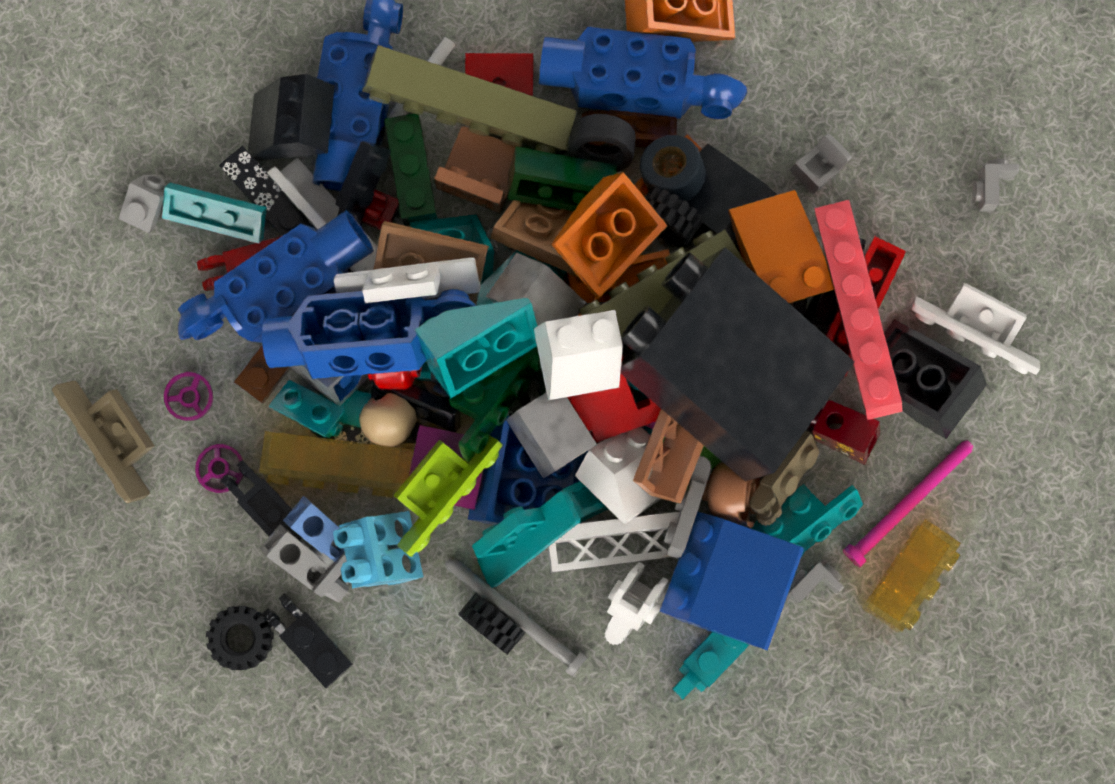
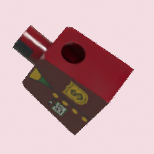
M832 400L827 401L824 409H820L809 425L814 428V440L863 465L866 464L880 436V421L876 419L867 420L866 415ZM833 423L842 425L839 429L835 430L829 428Z

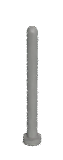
M450 557L445 565L450 572L568 666L565 672L571 677L574 676L588 657L581 652L575 655L498 591L491 588L488 583L457 558Z

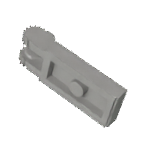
M699 456L688 484V491L686 490L681 504L676 503L675 509L681 511L677 523L670 521L664 538V542L670 544L666 555L677 559L681 558L685 550L710 474V461L704 456Z

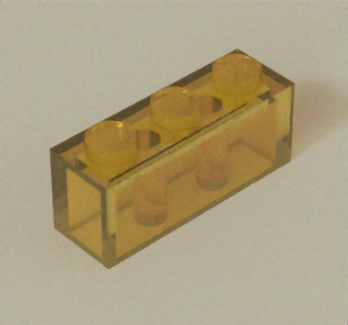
M928 520L919 521L862 609L895 632H903L905 628L911 630L921 616V612L917 609L923 600L927 599L930 601L939 589L941 583L937 579L942 571L945 569L949 572L957 562L960 554L956 550L961 543Z

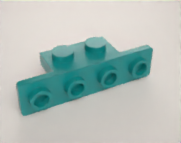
M802 484L792 495L787 497L781 506L782 514L779 518H776L773 524L765 526L761 525L757 520L750 529L804 548V554L815 543L824 541L831 534L832 530L843 521L852 519L863 506V502L858 490L851 485L825 506L805 484Z
M567 491L558 492L539 508L526 510L522 506L513 508L503 515V521L486 528L482 532L483 537L475 542L472 548L487 583L491 588L499 586L580 523V517Z

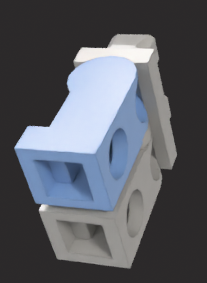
M303 496L283 521L310 543L311 547L306 546L280 524L259 549L266 557L313 590L321 598L325 595L340 602L349 589V586L339 579L341 575L340 568L343 563L347 562L344 548L340 549L335 545L333 532L340 527Z

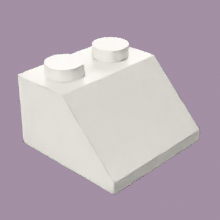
M615 310L546 321L534 328L548 400L619 387L623 345Z
M642 427L603 440L591 448L575 475L624 525L661 499L649 495L633 482L650 435ZM652 468L651 471H650V474H649V476H648V480H649V478H650V475H651V473H652L653 468Z

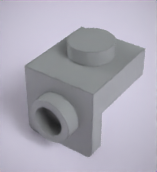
M828 133L811 151L798 160L790 171L814 195L843 169L852 156Z
M993 159L983 165L978 171V181H974L973 201L978 202L979 212H993L999 205V179H1013L1019 172V164H1009L1007 159Z
M148 174L142 175L130 182L119 219L147 233L152 232L156 227L163 206L164 187L166 186L164 180L158 176Z
M818 562L807 572L801 568L795 574L787 596L795 604L800 603L821 580L834 593H839L844 588L839 582L842 576L828 563L823 566Z

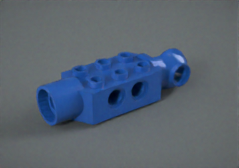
M366 0L363 28L368 31L367 34L335 32L324 37L317 78L334 85L335 88L328 153L318 154L316 157L312 183L320 186L321 183L325 189L341 191L360 142L365 141L378 145L383 143L384 119L387 118L389 104L379 103L370 99V94L362 90L373 53L377 46L380 45L393 50L389 40L392 33H400L403 19L402 3H396L395 0Z
M587 27L577 40L544 37L539 85L570 88L578 107L607 111L611 109L671 116L681 119L691 106H701V113L704 116L712 119H725L731 116L732 110L741 104L747 94L746 86L731 76L720 73L707 76L693 75L696 49L690 38Z
M344 211L317 230L304 224L298 225L216 280L212 297L208 299L205 294H199L184 302L178 308L181 315L178 322L179 339L185 340L193 337L195 340H201L223 326L222 319L226 317L239 336L251 342L262 343V326L265 318L293 316L307 296L337 293L334 284L335 275L348 273L350 267L373 253L374 250L370 240L359 223L348 211Z
M458 289L445 290L440 293L436 300H424L421 296L365 303L363 291L311 295L306 297L293 316L264 319L262 326L264 357L269 368L304 365L312 379L419 370L427 359L415 329L423 325L426 320L436 317L447 310L477 305L470 300L467 293Z

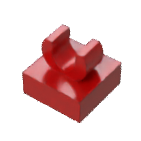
M375 189L373 201L366 208L365 216L361 220L362 223L381 231L384 221L393 222L399 209L398 199Z

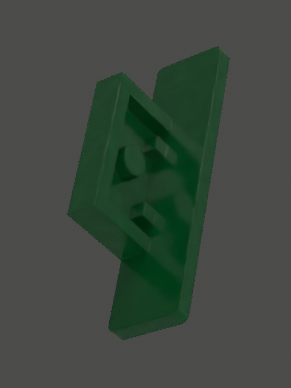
M537 346L523 354L519 361L517 359L513 360L449 399L453 408L475 419L459 441L462 458L470 462L476 453L480 454L485 449L489 435L496 425L500 426L503 424L508 416L509 408L515 399H520L525 394L531 377L536 371L542 370Z

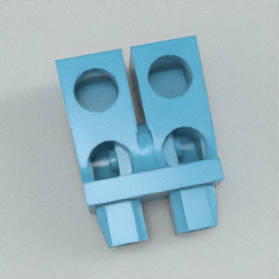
M409 511L364 517L339 525L340 528L333 532L335 545L340 549L344 548L347 560L340 568L342 579L344 582L351 583L352 589L383 584L397 585L424 577L418 552L410 557L400 548L393 549L398 547L397 544L402 539L395 531V521L398 520L401 523L404 536L412 527ZM403 555H406L410 561L411 569L409 573L403 567Z

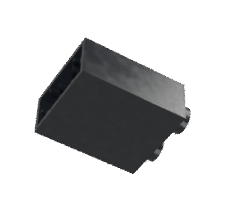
M726 247L703 261H700L689 252L671 269L661 284L673 295L661 312L657 314L651 307L646 306L622 332L621 340L631 350L621 362L620 374L744 481L775 473L855 361Z

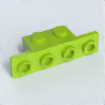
M489 435L485 449L480 454L476 453L472 460L468 462L464 461L447 445L438 440L393 495L419 517L397 546L410 557L416 552L422 551L429 543L430 534L438 524H443L450 518L456 502L461 496L469 494L475 487L476 478L483 469L489 468L495 463L503 444Z

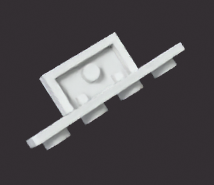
M474 258L336 274L334 277L337 293L363 291L365 303L421 296L423 299L438 298L440 293L449 289H458L471 294L478 293L481 287Z
M963 283L947 312L919 297H916L913 301L911 309L916 312L915 316L922 322L929 325L937 323L947 328L946 333L951 337L963 342L965 339H968L978 344L977 349L992 358H996L999 355L1009 361L1008 365L1022 374H1027L1029 371L1037 375L1039 372L1040 361L1011 346L1026 320V314L966 283Z

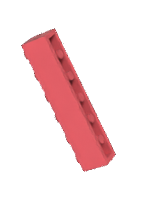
M845 200L814 208L851 359L855 361L853 367L866 418L870 420L902 412V400L850 201Z

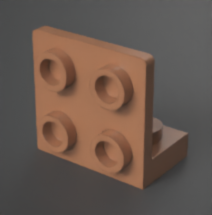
M462 126L445 167L439 166L434 177L436 188L501 213L508 195V172L515 146L508 145L491 136H481L472 133L468 127Z

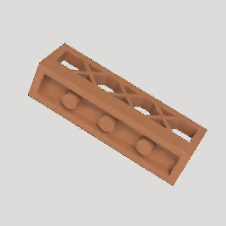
M661 409L633 482L651 496L681 504L704 445ZM653 468L652 473H651V475H650V478H649V480H648V476H649V474H650V471H651V469Z

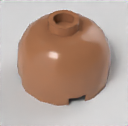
M720 462L712 470L710 478L707 480L702 499L703 501H708L709 510L713 516L752 528L755 522L749 521L750 514L756 513L752 511L749 504L751 497L754 496L753 494L760 486V477L744 481L725 463Z

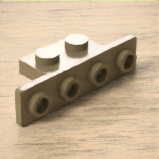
M70 381L56 384L52 388V392L58 399L59 406L67 413L75 425L77 433L91 449L96 462L104 469L114 484L117 494L126 503L146 498L150 491L132 465L155 445L118 389L108 391L92 405L78 382Z

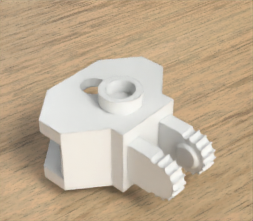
M638 562L623 582L617 581L608 596L612 601L607 613L613 617L605 629L604 638L607 639L606 641L609 644H621L631 633L632 629L638 631L645 621L651 625L660 611L661 605L657 603L667 588L669 580L663 577L653 590L638 581L645 565Z

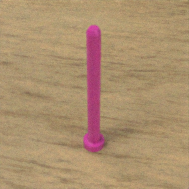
M968 440L962 441L855 546L848 544L842 551L850 561L860 568L866 562L864 556L972 452L973 445Z

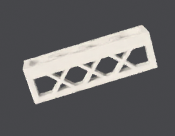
M298 157L282 171H279L274 166L267 172L269 177L283 190L298 210H301L316 229H319L337 216L339 207L335 205L336 200L321 183L320 186L312 183L313 174ZM368 235L367 237L372 244L374 252L350 267L353 272L373 270L378 246Z
M680 512L639 516L633 518L625 525L619 519L577 524L547 548L550 573L672 558V556L666 555L668 550L656 540L664 530L668 529L670 521L677 523ZM657 531L652 538L645 533ZM637 533L648 544L640 554L633 555L622 544L630 534ZM623 535L618 542L612 538V536ZM596 538H604L614 546L606 558L599 559L587 550ZM589 539L584 547L577 542ZM569 542L580 551L572 562L558 564L556 543ZM652 546L659 550L658 552L647 553ZM618 550L625 555L613 557ZM583 555H586L589 559H591L586 561H579Z

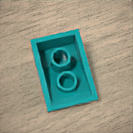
M528 298L447 310L436 317L426 320L423 325L415 329V332L427 359L430 371L449 397L452 398L535 348L537 343L534 328L538 325L531 301Z

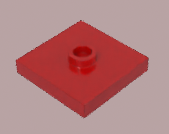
M465 53V74L533 96V53Z

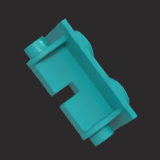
M290 379L269 404L270 408L324 437H337L342 431L343 426L339 424V419L346 410Z

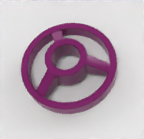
M184 372L174 376L164 390V403L167 410L174 417L183 421H195L202 418L208 413L213 403V390L210 383L197 373ZM184 377H195L191 386L182 388L178 395L169 396V391L177 380ZM200 380L205 383L209 392L208 403L203 411L198 405L201 400L200 393L197 390ZM188 391H193L196 396L195 400L189 404L185 403L183 399L184 394ZM169 402H180L186 408H194L197 415L191 417L180 416L172 410Z
M216 444L206 448L199 455L195 465V473L199 483L205 489L214 493H226L230 490L228 488L213 489L207 486L205 483L213 477L222 479L225 475H230L237 478L235 482L239 485L244 476L241 472L237 473L230 470L229 462L221 457L220 448L232 451L238 457L239 462L243 460L237 450L224 444ZM214 450V459L208 464V473L201 478L200 463L208 452ZM217 462H223L225 464V471L219 475L215 474L213 471L214 465Z

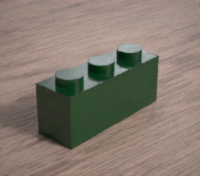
M408 114L385 118L399 208L404 226L409 227V222L438 219L419 115Z
M515 146L508 172L507 199L574 211L581 200L603 177L617 174V165Z

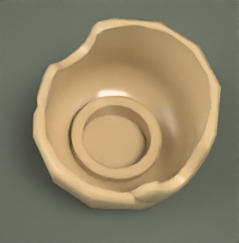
M388 393L376 401L374 398H371L359 415L361 430L371 442L384 447L403 443L411 434L417 421L415 409L405 399L392 393Z

